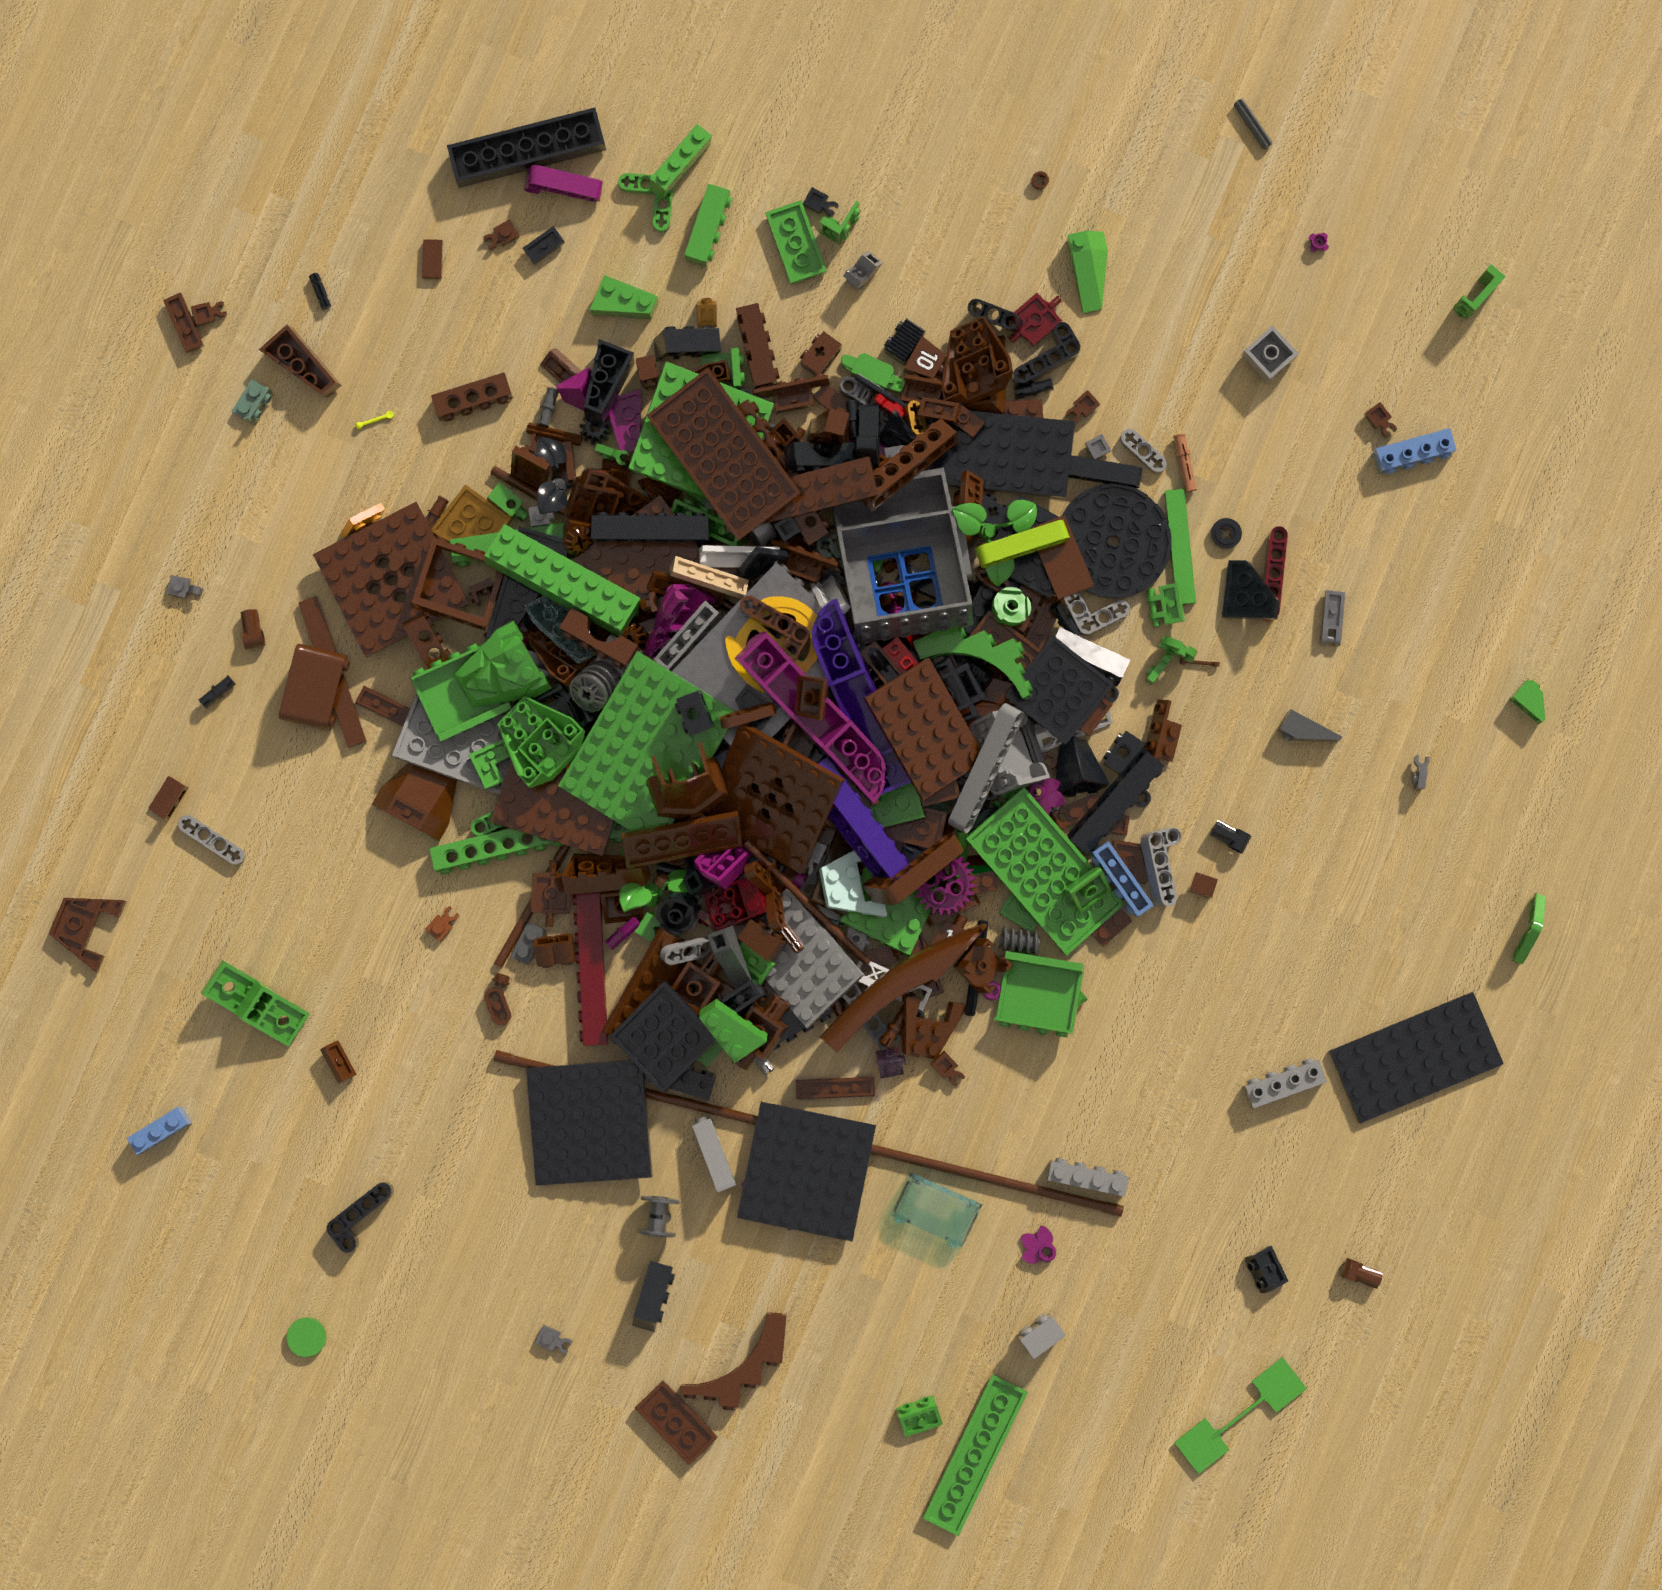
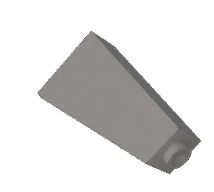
M704 1116L695 1120L696 1124L692 1125L717 1193L737 1184L712 1119H707Z

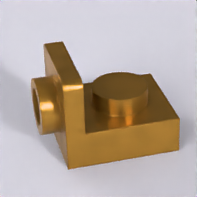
M702 298L701 301H697L698 328L702 326L717 327L716 301H712V298Z

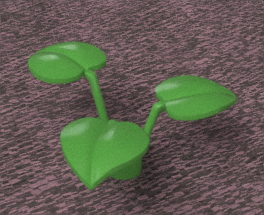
M1015 500L1010 503L1006 511V516L1010 521L993 525L982 523L986 519L987 513L981 505L976 503L958 505L952 508V512L957 526L963 534H976L980 538H985V542L989 543L992 542L990 539L994 537L996 528L1012 525L1015 532L1027 531L1036 520L1037 507L1034 502ZM1011 559L985 568L988 578L994 585L1000 586L1010 577L1014 570V560Z
M622 848L621 855L624 856V850ZM687 870L671 872L669 874V881H665L660 890L655 884H649V880L646 886L640 887L636 883L624 885L619 893V901L623 912L625 913L645 905L648 907L657 906L659 896H663V891L667 885L670 892L688 893L683 881Z

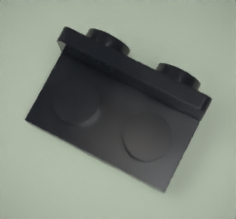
M1272 1245L1244 1258L1247 1269L1251 1272L1260 1293L1273 1291L1288 1282Z

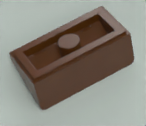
M556 348L550 350L540 364L560 383L582 371Z

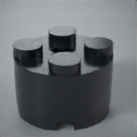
M669 891L663 897L656 911V919L659 921L661 928L673 935H679L690 930L699 914L697 897L690 896L689 892Z

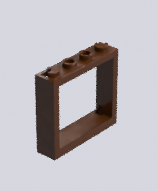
M442 537L432 538L410 607L485 631L503 573L500 571L497 573L483 618L420 598L436 547L485 563L484 551L478 549L472 551L466 549L467 547L463 544L455 543L454 545L448 543V540Z

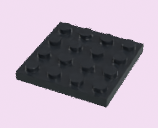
M1022 496L1018 498V500H1026L1031 502L1030 500ZM1036 504L1037 516L1032 527L1059 516ZM1068 522L1078 548H1080L1088 532ZM1012 525L1002 527L994 541L1017 534L1018 532L1014 531ZM1037 551L1014 558V570L1009 578L1050 600L1054 591Z
M1053 635L1026 668L1025 673L1022 674L1025 681L1029 680L1033 691L1030 692L1032 697L1024 700L1015 684L1004 697L1066 745L1114 683Z
M664 981L610 1035L615 1043L662 1093H665L717 1041L700 1020L697 1013L667 981Z

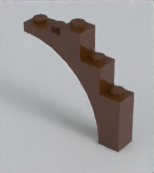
M767 1312L765 1326L759 1342L751 1354L737 1368L712 1381L698 1384H681L680 1394H684V1398L695 1399L696 1395L704 1396V1400H715L718 1397L719 1406H723L722 1409L734 1410V1407H739L741 1384H745L744 1387L756 1388V1385L761 1384L763 1361L769 1366H778V1363H782L787 1314Z

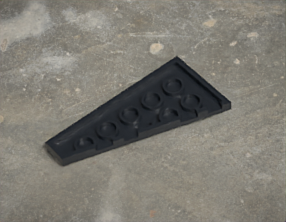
M519 526L518 532L564 557H567L569 554L564 548V539ZM504 575L486 638L489 639L496 629L513 620L518 626L540 593Z

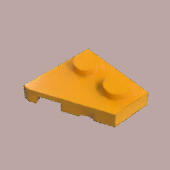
M380 503L349 518L340 534L343 538H346L370 523L373 524L379 521L385 508Z

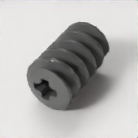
M1004 926L1001 930L999 948L1003 945L1005 952L1008 947L1011 948V952L1018 948L1019 953L1026 949V954L1029 955L1033 951L1034 956H1037L1040 937L1038 938L1037 932L1030 936L1029 930L1024 935L1022 934V929H1019L1016 934L1014 928L1007 932V928Z

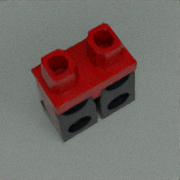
M898 637L882 648L901 673L918 664V661Z

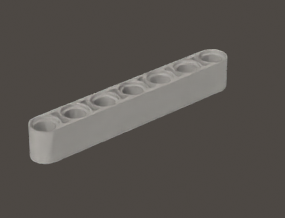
M1007 703L1003 704L948 820L949 825L965 834L973 827L1024 716L1022 711Z

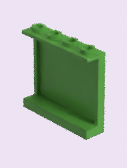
M476 643L466 647L467 651L459 654V651L449 655V660L442 662L440 659L431 663V668L425 671L423 667L413 671L414 676L409 677L438 741H443L512 709L509 702L474 707L458 681L455 672L480 648Z
M1006 951L1005 958L1013 965L1007 972H1004L997 1015L994 1017V1021L999 1022L998 1026L1010 1028L1011 1024L1017 1025V1029L1024 1031L1034 1028L1037 1029V1033L1048 1034L1049 1031L1056 1032V1036L1067 1038L1068 1034L1073 1035L1085 965Z

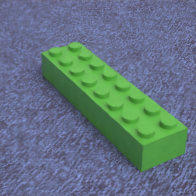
M506 524L503 525L484 555L485 564L565 608L577 610L586 615L591 622L618 637L623 635L640 607V598Z

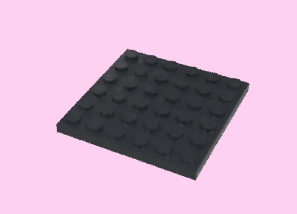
M632 1060L526 1068L536 1186L653 1177L645 1076Z
M760 1102L737 1218L853 1242L876 1125Z

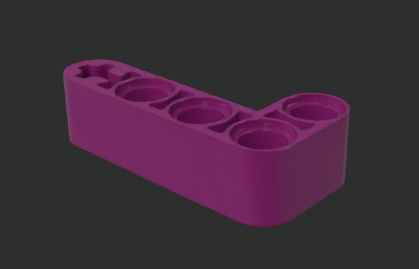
M532 165L526 172L524 191L535 194L547 191L590 202H600L603 182L582 175Z

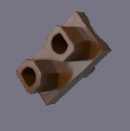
M655 592L649 593V598L640 600L642 612H646L648 616L657 615L665 595L659 596Z

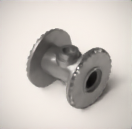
M641 1196V1200L651 1201L648 1228L637 1229V1233L654 1237H675L676 1233L666 1231V1224L671 1220V1214L668 1211L669 1204H679V1200L662 1196Z

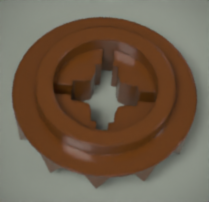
M585 526L571 528L564 537V548L568 553L575 556L579 553L584 554V550L590 549L589 545L593 543L591 531ZM578 536L582 539L580 545L577 544Z

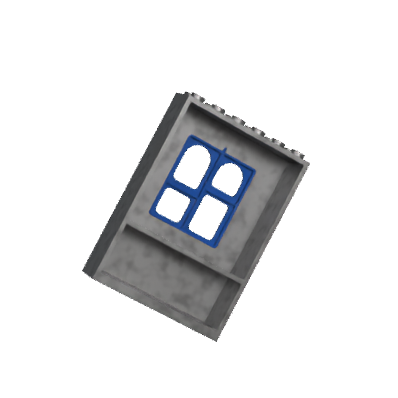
M944 468L922 471L873 512L860 500L831 507L857 644H868L879 640L887 641L891 638L909 637L915 634H927L933 631H946L951 628H965L973 625L972 600ZM926 553L930 563V570L908 574L904 557ZM891 558L896 559L900 584L877 587L873 562ZM932 579L936 593V602L930 608H918L912 601L909 584L913 581ZM901 592L905 602L903 609L895 614L884 612L880 606L879 597L881 595Z

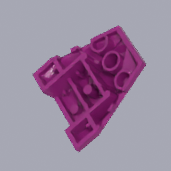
M672 584L665 591L666 595L662 599V605L657 612L654 628L645 645L644 655L654 660L704 601L712 606L717 598L704 590H699L692 584Z

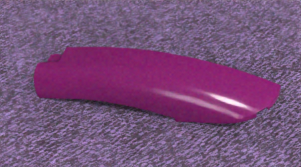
M767 632L759 633L753 637L734 659L793 723L797 724L798 728L828 759H831L837 768L872 803H875L885 786L886 770L883 757L878 749L828 697L823 721L795 715L798 675L806 676L805 673Z

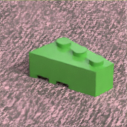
M604 275L591 305L590 313L592 316L607 315L609 317L623 316L627 318L652 319L659 302L658 296Z
M717 999L700 1010V1020L734 1063L767 1042L766 1032L753 1026L750 1021L743 1019Z

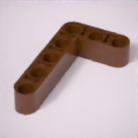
M948 833L892 878L875 876L868 879L863 884V887L872 902L891 906L896 905L959 856L964 849L955 834Z

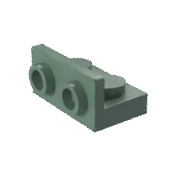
M251 379L231 412L253 424L254 421H258L261 417V410L264 405H268L271 401L272 391Z

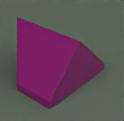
M590 368L584 369L556 386L564 402L583 411L591 379Z

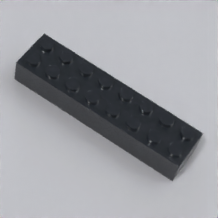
M594 107L447 145L456 183L458 188L527 171L532 165L547 166L606 150L596 108Z

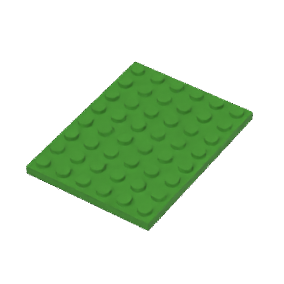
M637 651L558 786L630 831L673 824L675 819L657 816L646 784V780L653 776L651 757L655 756L666 784H670L667 775L669 769H672L674 778L677 781L692 778V762L697 765L699 773L702 774L705 769L698 743L702 742L708 758H712L730 729L721 728L719 717L735 712V710L701 690L715 727L689 736V733H685L682 722H684L682 714L679 715L676 710V699L701 689ZM691 708L689 711L690 717L696 719L698 711Z

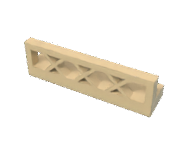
M675 556L668 568L667 573L670 576L740 599L747 594L749 580Z

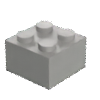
M1271 326L1244 350L1241 356L1268 384L1295 360L1299 353L1274 326Z
M1043 1313L1035 1319V1324L1031 1327L1026 1325L1019 1331L1020 1335L1017 1336L1034 1359L1066 1336L1050 1313L1047 1315Z

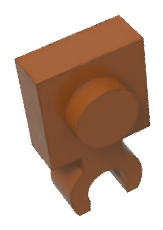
M450 906L444 910L443 917L437 914L425 928L439 942L453 928L449 923L457 920L459 917L458 913L453 917L449 916L448 913L452 909Z

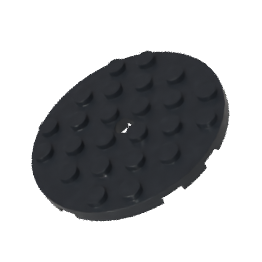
M1103 484L1079 494L1063 512L1062 516L1065 515L1069 523L1088 532L1079 548L1094 583V587L1085 590L1087 593L1108 599L1130 597L1151 586L1165 569L1171 553V530L1160 506L1141 490L1123 484ZM1109 537H1117L1119 544L1112 547L1108 542Z

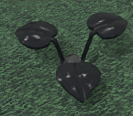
M541 437L538 439L536 446V457L546 459L550 464V468L555 466V471L551 478L552 482H544L538 488V510L540 514L559 512L567 505V496L564 491L572 488L574 483L566 486L564 480L557 478L558 464H564L567 460L566 451L563 446L551 438Z

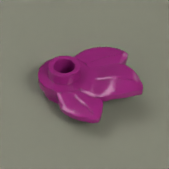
M1049 778L1042 783L1038 782L1029 787L1028 792L1048 815H1050L1051 807H1060L1065 804L1063 795L1057 791L1060 781ZM1038 788L1041 789V795L1036 793Z
M1041 1225L1037 1235L1027 1233L1021 1236L1022 1244L1027 1249L1022 1255V1259L1031 1264L1039 1261L1051 1262L1055 1258L1056 1249L1052 1245L1053 1235L1046 1227ZM1046 1248L1050 1250L1048 1256L1043 1255V1250Z

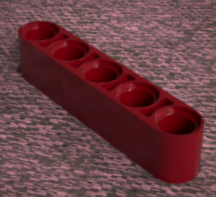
M1282 526L1274 527L1268 535L1263 577L1269 588L1276 591V597L1280 600L1278 615L1280 613L1288 532ZM1273 533H1281L1282 540H1276L1273 537ZM1271 552H1279L1280 559H1274L1271 556ZM1276 570L1278 578H1272L1269 575V571ZM1262 619V620H1264V621H1266V622H1271V621H1273V620H1271V619Z

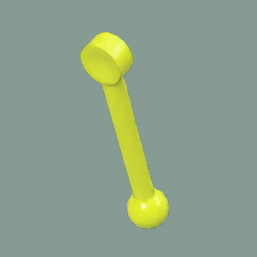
M388 411L385 415L362 423L357 422L355 427L361 429L365 425L385 418L392 419L394 414L392 411Z

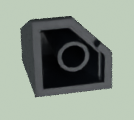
M1072 737L1066 745L1060 744L1056 780L1060 781L1057 791L1063 797H1075L1076 793L1084 792L1092 794L1109 786V782L1087 740Z

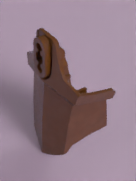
M699 742L698 745L705 773L700 774L697 765L692 762L693 776L687 780L677 781L674 778L672 769H669L667 775L670 784H666L655 756L651 757L653 776L646 780V784L658 817L673 818L679 822L709 817L712 815L715 806L728 795L719 761L715 757L708 758L702 742Z

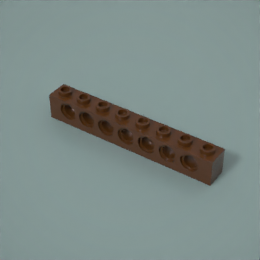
M747 399L737 405L746 419L749 416L755 418V424L752 427L757 434L762 432L765 435L764 443L769 450L773 449L775 451V458L786 470L784 451L781 452L778 447L780 442L775 434H770L768 430L770 425L765 418L761 419L758 412L760 409L755 401L751 402ZM786 470L789 477L799 475L794 470ZM820 511L793 517L808 545L814 544L831 533L829 531L831 526L826 518L822 519L819 514ZM809 516H814L816 519V524L813 527L807 524Z

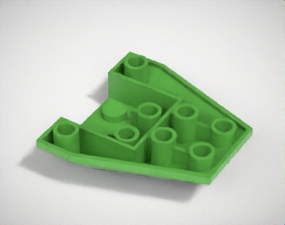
M526 696L498 723L517 775L530 788L553 780L574 759L582 746L585 731L573 718Z

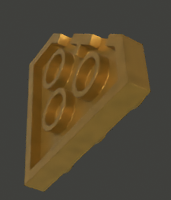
M465 484L431 530L438 537L445 538L450 542V539L497 533L504 524L508 526L512 518Z

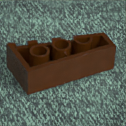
M758 303L736 308L737 321L754 389L762 385L773 386L777 383V379H780L778 368L773 367L772 361L775 360L773 349L769 350L768 342H771L769 332L764 329L763 324H766L764 312H760Z
M835 407V409L830 408L812 419L806 442L812 444L824 443V446H829L830 448L845 443L849 426V413L843 408Z

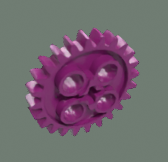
M964 857L955 858L947 864L953 868L952 875L946 874L945 866L934 875L936 878L935 883L931 884L929 881H926L916 889L919 890V893L915 897H922L920 904L927 903L926 910L933 907L932 913H936L939 910L940 915H944L946 910L948 915H951L952 909L957 913L960 912L959 906L966 908L964 901L971 902L968 896L975 895L971 888L976 887V885L972 884L971 881L976 879V877L970 876V873L974 870L967 869L969 862L962 863ZM956 875L960 876L959 879L947 883L946 886L939 887L932 892L929 891L931 887L943 883L944 880H949ZM955 883L960 884V893L954 891L953 886ZM938 891L944 894V899L941 902L936 898Z

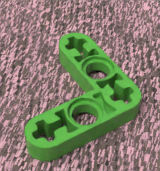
M622 174L619 177L618 184L623 192L655 195L653 227L660 233L668 231L671 222L674 188L669 192L668 195L670 196H666L663 199L650 188L643 189L641 187V182L643 180L650 181L652 175ZM629 179L631 183H636L635 179H638V188H635V184H629L628 187H625L622 182ZM666 200L669 203L668 207L660 209L658 207L659 201ZM660 214H664L663 219L667 223L663 224V227H659V224L656 223L660 222Z
M1538 893L1534 894L1530 904L1528 927L1514 951L1512 961L1523 964L1539 937L1544 922L1546 896Z

